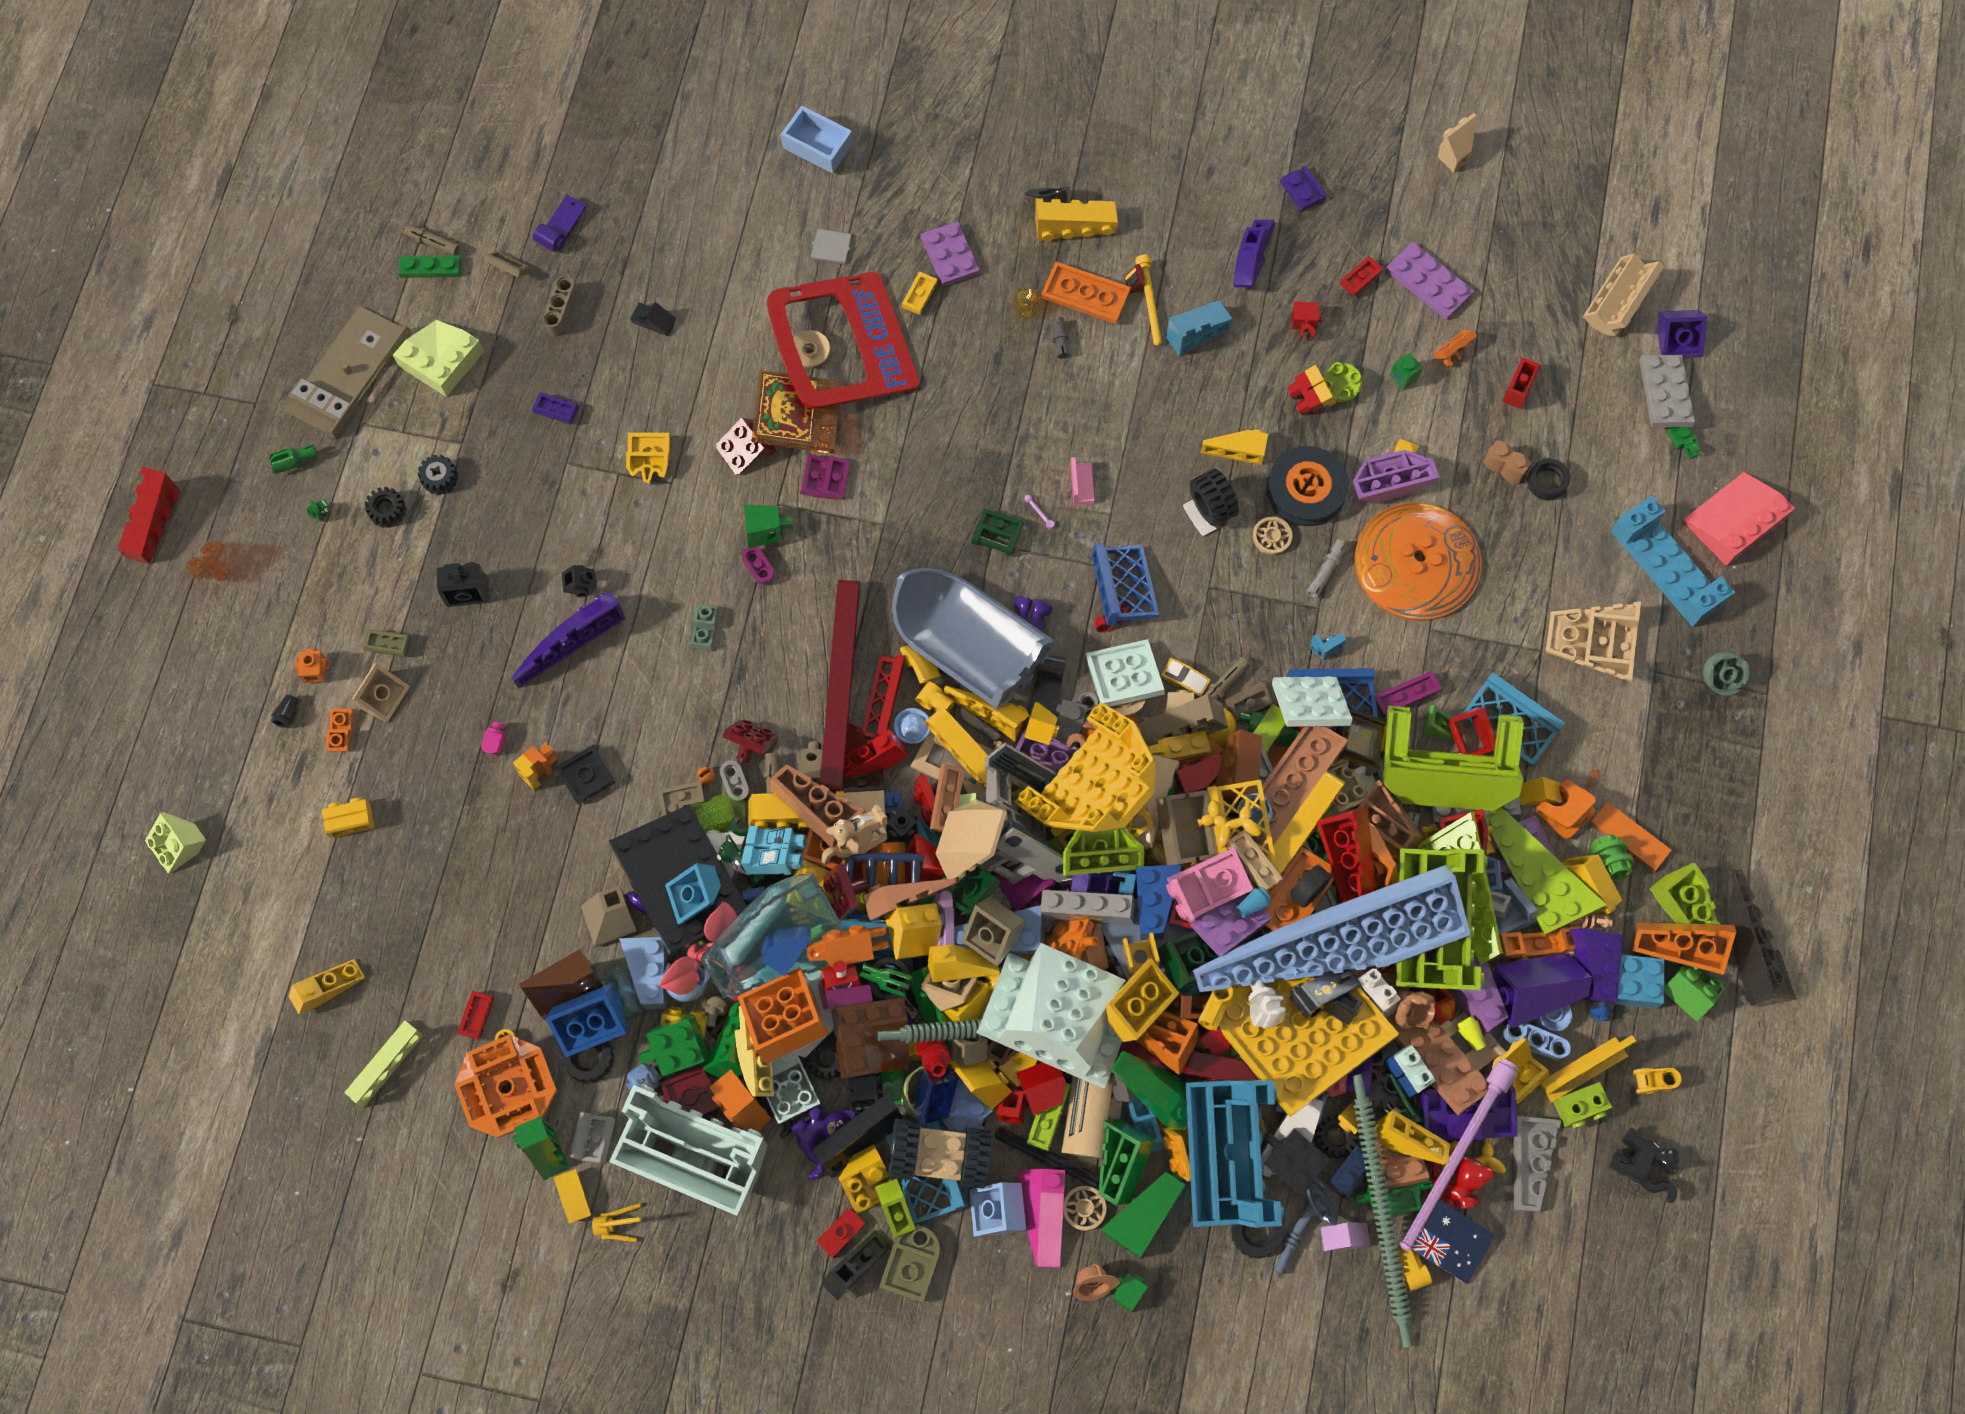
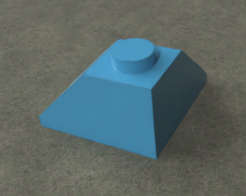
M696 863L665 884L678 925H682L713 904L721 887L715 866Z

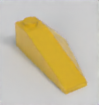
M949 686L944 688V695L953 699L957 705L965 708L1014 742H1016L1029 723V712L1020 705L1015 706L1007 702L996 709L975 693Z

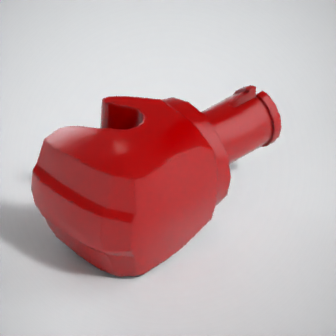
M929 1040L928 1042L923 1041L915 1045L916 1053L923 1067L935 1077L943 1076L946 1067L953 1061L945 1040H935L932 1042Z

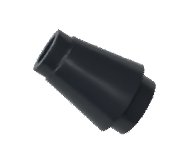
M285 695L272 713L271 722L281 728H287L292 724L297 698L292 695Z

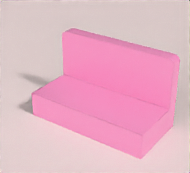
M1072 457L1070 468L1073 505L1094 504L1091 463L1076 464L1075 457Z

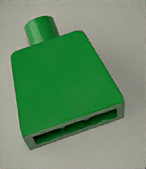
M744 505L748 548L780 542V530L793 529L792 516L779 517L777 506Z

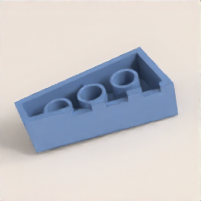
M1041 905L1014 912L1026 922L1018 941L1009 951L1014 955H1034L1041 943L1045 944V918L1040 912ZM968 923L955 926L954 945L972 949L961 941Z

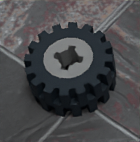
M433 455V458L427 457L426 462L423 460L421 462L422 466L418 467V477L426 491L428 490L431 494L435 492L436 495H440V492L446 494V490L451 491L452 486H456L455 480H458V472L448 457Z

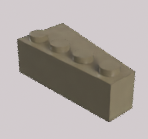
M1206 694L1158 716L1144 719L1142 723L1137 724V727L1142 728L1141 735L1147 746L1158 744V740L1205 730L1208 735L1226 729L1228 725L1223 704Z

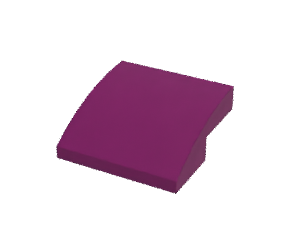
M808 453L800 494L826 499H843L850 460L831 455L829 458H824Z
M1020 863L1015 864V865H1012V866H1009V867L1006 866L1005 868H1007V869H1009V870L1012 871V870H1014ZM999 874L995 876L1001 881L998 887L1017 911L1026 909L1037 897L1042 898L1043 890H1050L1056 884V881L1053 879L1043 880L1034 874L1015 884L1009 883L1007 878Z

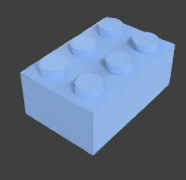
M802 105L781 133L782 147L832 174L853 146L851 130Z

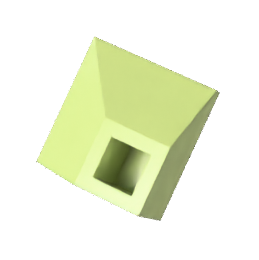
M163 812L160 813L145 841L168 873H172L196 856L206 839L194 823Z

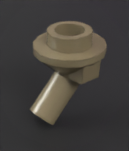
M712 996L708 999L705 1005V1011L709 1013L706 1026L715 1028L717 1017L724 1016L728 1011V1005L723 998Z

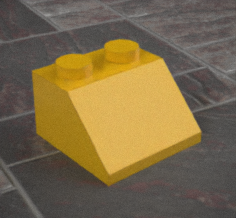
M936 903L896 908L885 916L896 960L928 956L929 947L938 946L942 923Z
M989 1057L984 1062L968 1066H962L955 1060L949 1063L969 1090L991 1110L1012 1092L1007 1086L1009 1080L1001 1071L999 1073L996 1072L995 1069L998 1066Z

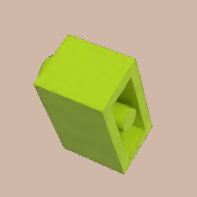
M894 1179L876 1186L875 1188L893 1237L895 1238L916 1230L898 1180Z

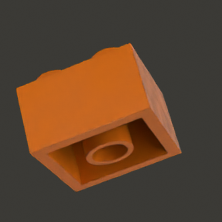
M729 1070L709 1087L715 1094L711 1098L723 1110L725 1116L736 1128L748 1132V1129L758 1131L771 1120V1117L732 1070Z

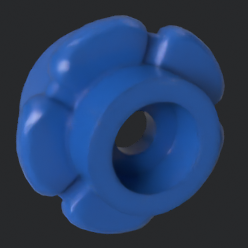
M1607 1003L1590 1008L1591 1018H1596L1597 1022L1609 1019V1013L1613 1012Z

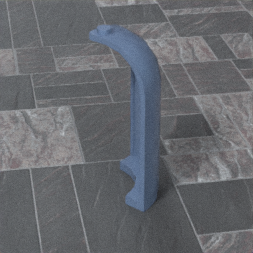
M920 568L903 572L897 578L892 612L894 624L901 638L914 651L996 709L1013 699V693L1019 687L1024 688L1034 677L1031 674L1038 663H1044L1055 640L985 592L957 575L938 569Z

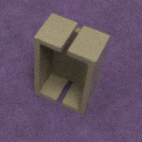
M1208 790L1156 799L1167 865L1207 860L1219 854L1214 824L1199 827L1197 819L1201 820L1202 816L1209 814L1208 805L1210 800Z

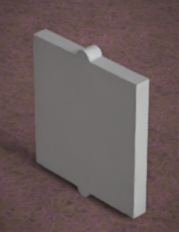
M817 229L815 241L812 242L811 259L846 264L848 252L851 251L849 246L852 234Z

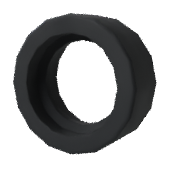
M1551 458L1542 459L1536 462L1528 475V488L1539 499L1546 501L1555 500L1566 491L1570 482V474L1567 467L1559 460ZM1541 470L1553 471L1561 480L1560 486L1556 489L1544 488L1537 481V474Z
M1319 864L1314 866L1292 890L1290 897L1302 908L1307 907L1328 885L1332 875Z
M885 956L877 958L869 965L878 969L885 965H892L898 971L910 975L906 965L894 957ZM901 978V982L910 984V980ZM865 979L866 985H870L871 993L881 1000L901 997L889 992H883L878 989L875 982ZM900 986L896 988L897 990L906 993L907 991L906 988Z

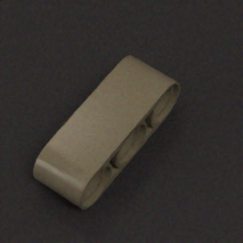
M562 276L557 279L543 316V322L551 336L563 334L577 297V290L573 279L569 276Z

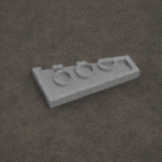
M1516 1116L1517 1136L1514 1137V1210L1540 1212L1547 1184L1546 1177L1551 1167L1552 1161L1550 1160L1553 1149L1556 1146V1135L1558 1128H1560L1561 1120Z

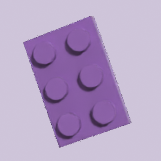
M958 221L921 234V240L942 287L979 275V268Z
M1248 892L1195 918V922L1190 924L1219 957L1235 949L1272 919L1264 909L1245 918L1238 914L1236 907L1249 895Z

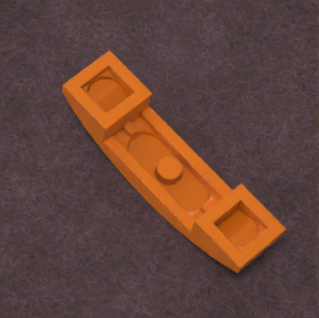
M1580 926L1560 928L1546 936L1543 932L1521 934V932L1502 933L1499 937L1504 957L1529 958L1573 952L1575 945L1573 936H1570L1569 929L1580 928Z

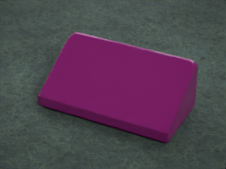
M870 985L826 991L822 1005L823 1009L870 1003L873 1001Z

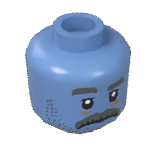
M643 1063L627 1074L629 1082L626 1086L630 1091L633 1085L640 1087L641 1084L656 1090L660 1085L659 1080L661 1077L652 1064L647 1065Z

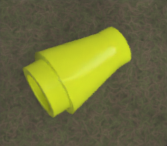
M1470 1016L1457 1023L1459 1033L1471 1045L1474 1052L1487 1046L1479 1022L1475 1020L1474 1016Z

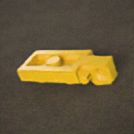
M1206 730L1158 740V744L1148 746L1152 755H1161L1163 758L1172 760L1205 755L1211 752Z

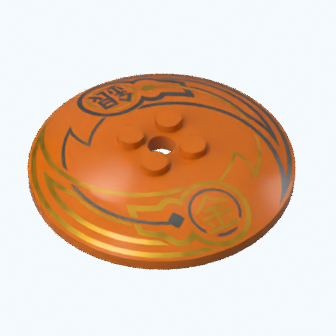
M1403 503L1381 511L1364 527L1355 548V570L1365 593L1377 606L1386 612L1407 620L1429 621L1454 613L1470 599L1481 576V553L1470 529L1451 512L1431 504ZM1421 553L1425 556V560L1422 562L1417 561L1414 555Z

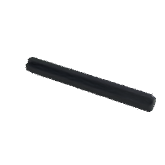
M1002 1127L997 1129L995 1139L1055 1169L1065 1170L1066 1174L1094 1188L1098 1186L1100 1175L1051 1151L1028 1145L1026 1139Z

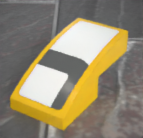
M1173 658L1169 659L1160 677L1176 688L1181 687L1189 691V693H1194L1196 698L1202 696L1210 682V679L1200 672Z

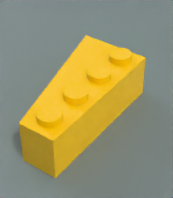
M837 791L836 795L844 797V791ZM774 793L752 794L748 800L749 826H758L759 829H767L768 827L785 829L792 827L798 828L801 831L810 830V827Z

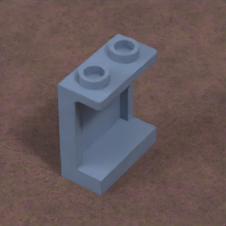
M1512 878L1504 881L1503 890L1498 891V893L1511 896L1512 899L1504 919L1495 916L1499 935L1502 933L1518 932L1535 923L1537 918L1536 907Z

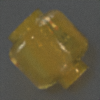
M1030 287L1018 289L1013 301L1014 311L1021 317L1034 316L1039 309L1040 294Z

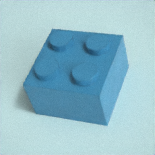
M1622 955L1617 1003L1611 1004L1657 1009L1664 1004V959Z

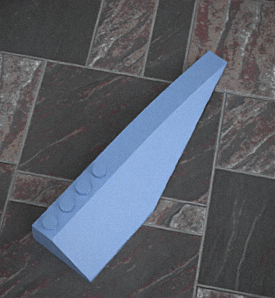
M1444 865L1293 922L1246 943L1193 970L1199 991H1212L1230 988L1231 985L1241 984V986H1248L1258 980L1270 983L1274 982L1275 979L1282 978L1291 980L1320 976L1329 971H1333L1335 974L1342 973L1343 970L1348 969L1364 970L1369 966L1385 967L1471 934L1456 877Z

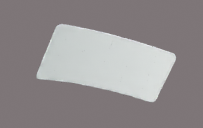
M1193 500L1183 504L1186 513L1202 536L1216 530V527L1211 526L1201 516Z

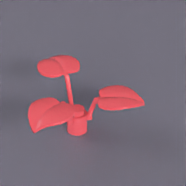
M722 901L705 923L704 933L712 943L704 942L702 945L698 943L691 945L688 950V957H682L675 961L664 974L659 984L661 988L679 995H686L692 992L699 982V974L696 972L699 969L698 964H710L731 978L725 984L724 990L730 999L739 1002L737 996L746 993L744 987L757 975L756 970L751 966L744 965L738 967L733 975L712 961V952L708 949L709 947L719 946L721 941L731 943L738 934L739 920L736 912L729 904Z

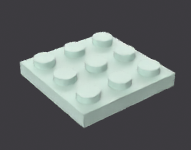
M1148 639L1086 653V660L1099 702L1111 707L1164 695V687Z
M1273 677L1272 686L1286 727L1351 726L1352 717L1337 677Z

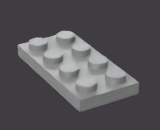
M1641 355L1639 363L1651 428L1693 427L1695 420L1682 355Z

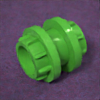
M1606 835L1596 839L1590 845L1591 851L1588 856L1599 854L1613 882L1623 880L1632 873L1631 867L1634 864V860L1630 854H1624L1628 849L1625 840L1619 839L1617 835Z

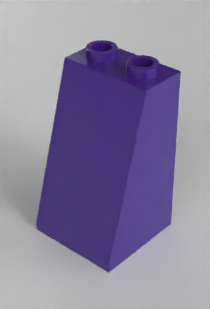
M1569 953L1495 965L1494 981L1508 1015L1506 1021L1512 1028L1588 997L1590 986L1592 985L1590 974Z

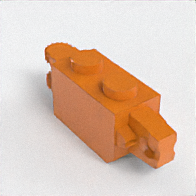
M854 925L848 930H830L827 934L821 935V940L806 946L808 960H826L833 967L837 961H844L848 965L874 959L873 951L886 949L889 946L887 940L871 942V938L886 934V927L880 926L867 929L866 926Z

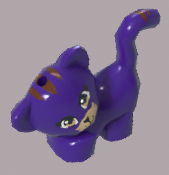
M819 1104L809 1112L811 1119L808 1122L802 1118L791 1128L797 1137L799 1149L805 1153L811 1162L816 1164V1169L808 1173L810 1180L819 1178L825 1172L824 1167L812 1151L817 1147L818 1140L822 1136L826 1140L857 1116L854 1110L833 1111L827 1117H823L824 1109Z

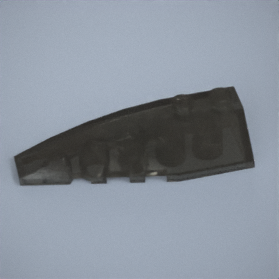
M1736 869L1728 870L1729 925H1735L1736 929L1732 947L1738 967L1737 973L1745 988L1746 1000L1750 1003V1006L1759 1007L1795 1000L1796 997L1779 949L1775 951L1769 940L1773 936L1770 930L1766 931L1763 927L1761 919L1764 916L1761 910L1752 903L1755 897L1743 871Z

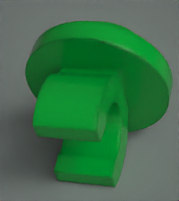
M325 499L318 501L316 504L314 501H310L306 510L311 519L314 518L316 521H319L321 516L329 513L327 510L329 505Z

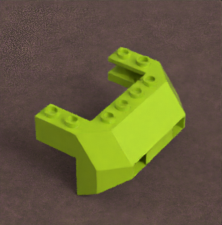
M1388 706L1383 753L1384 785L1403 804L1495 811L1520 796L1523 777L1519 768L1524 727L1521 716L1499 714L1494 756L1408 749L1412 715L1410 707Z
M1400 848L1399 882L1444 865L1454 874L1471 935L1431 949L1429 962H1425V952L1397 962L1396 986L1481 990V986L1484 985V972H1481V967H1470V962L1472 963L1474 960L1471 940L1474 939L1475 934L1474 926H1471V917L1475 915V904L1472 903V894L1475 893L1476 883L1475 880H1472V875L1484 873V869L1487 868V856L1484 855V850L1455 848L1441 851Z

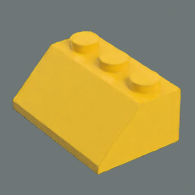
M1149 958L1106 1004L1108 1024L1122 1042L1137 1040L1179 994L1152 958Z

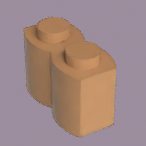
M1496 440L1488 450L1483 461L1490 470L1501 473L1507 481L1513 484H1519L1531 465V461L1525 455L1514 452L1508 444Z

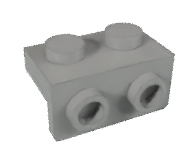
M581 1112L571 1146L570 1157L582 1162L605 1164L616 1119Z

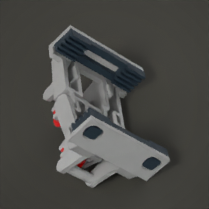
M1004 743L985 758L987 784L986 789L978 797L979 801L1007 812L995 854L984 862L983 868L987 871L992 870L1007 878L1011 884H1015L1032 874L1043 880L1053 879L1061 882L1069 876L1063 875L1064 849L1060 850L1049 844L1046 839V825L1014 803L1019 794L1028 786L1041 794L1045 786L1058 773L1009 744ZM1011 783L1022 788V791L1012 800ZM1020 863V864H1019L1014 870H1012V871L1004 867V866L1009 867V866H1012V865H1015V864Z

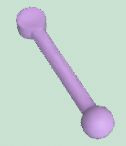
M1026 495L1024 498L1025 502L1032 505L1046 522L1048 529H1053L1055 526L1054 521L1049 520L1034 503L1031 495Z

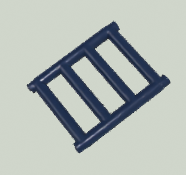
M865 852L845 857L843 860H845V868L851 882L854 877V861H867L866 884L871 888L875 886L876 861L889 862L888 886L898 884V862H912L911 883L920 882V863L923 862L924 855ZM866 904L865 911L854 910L844 919L870 920Z

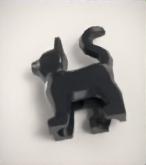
M1630 1128L1623 1137L1622 1142L1634 1151L1632 1158H1626L1623 1151L1617 1149L1608 1166L1620 1175L1627 1176L1633 1182L1642 1185L1649 1192L1658 1193L1666 1190L1668 1192L1667 1202H1675L1678 1192L1673 1184L1666 1181L1653 1184L1649 1178L1655 1163H1658L1671 1175L1674 1174V1170L1678 1171V1150L1675 1148L1662 1149L1652 1141L1636 1136V1130Z

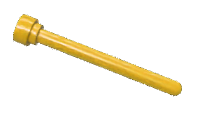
M1145 254L1136 257L1135 262L1140 264L1142 268L1153 342L1156 346H1159L1162 340L1149 271L1152 266V259L1150 255Z

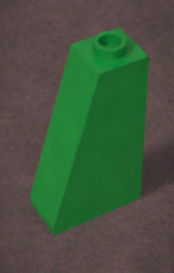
M1165 1172L1102 1228L1101 1233L1140 1259L1185 1186L1182 1183L1183 1178L1176 1173L1171 1172L1168 1174Z

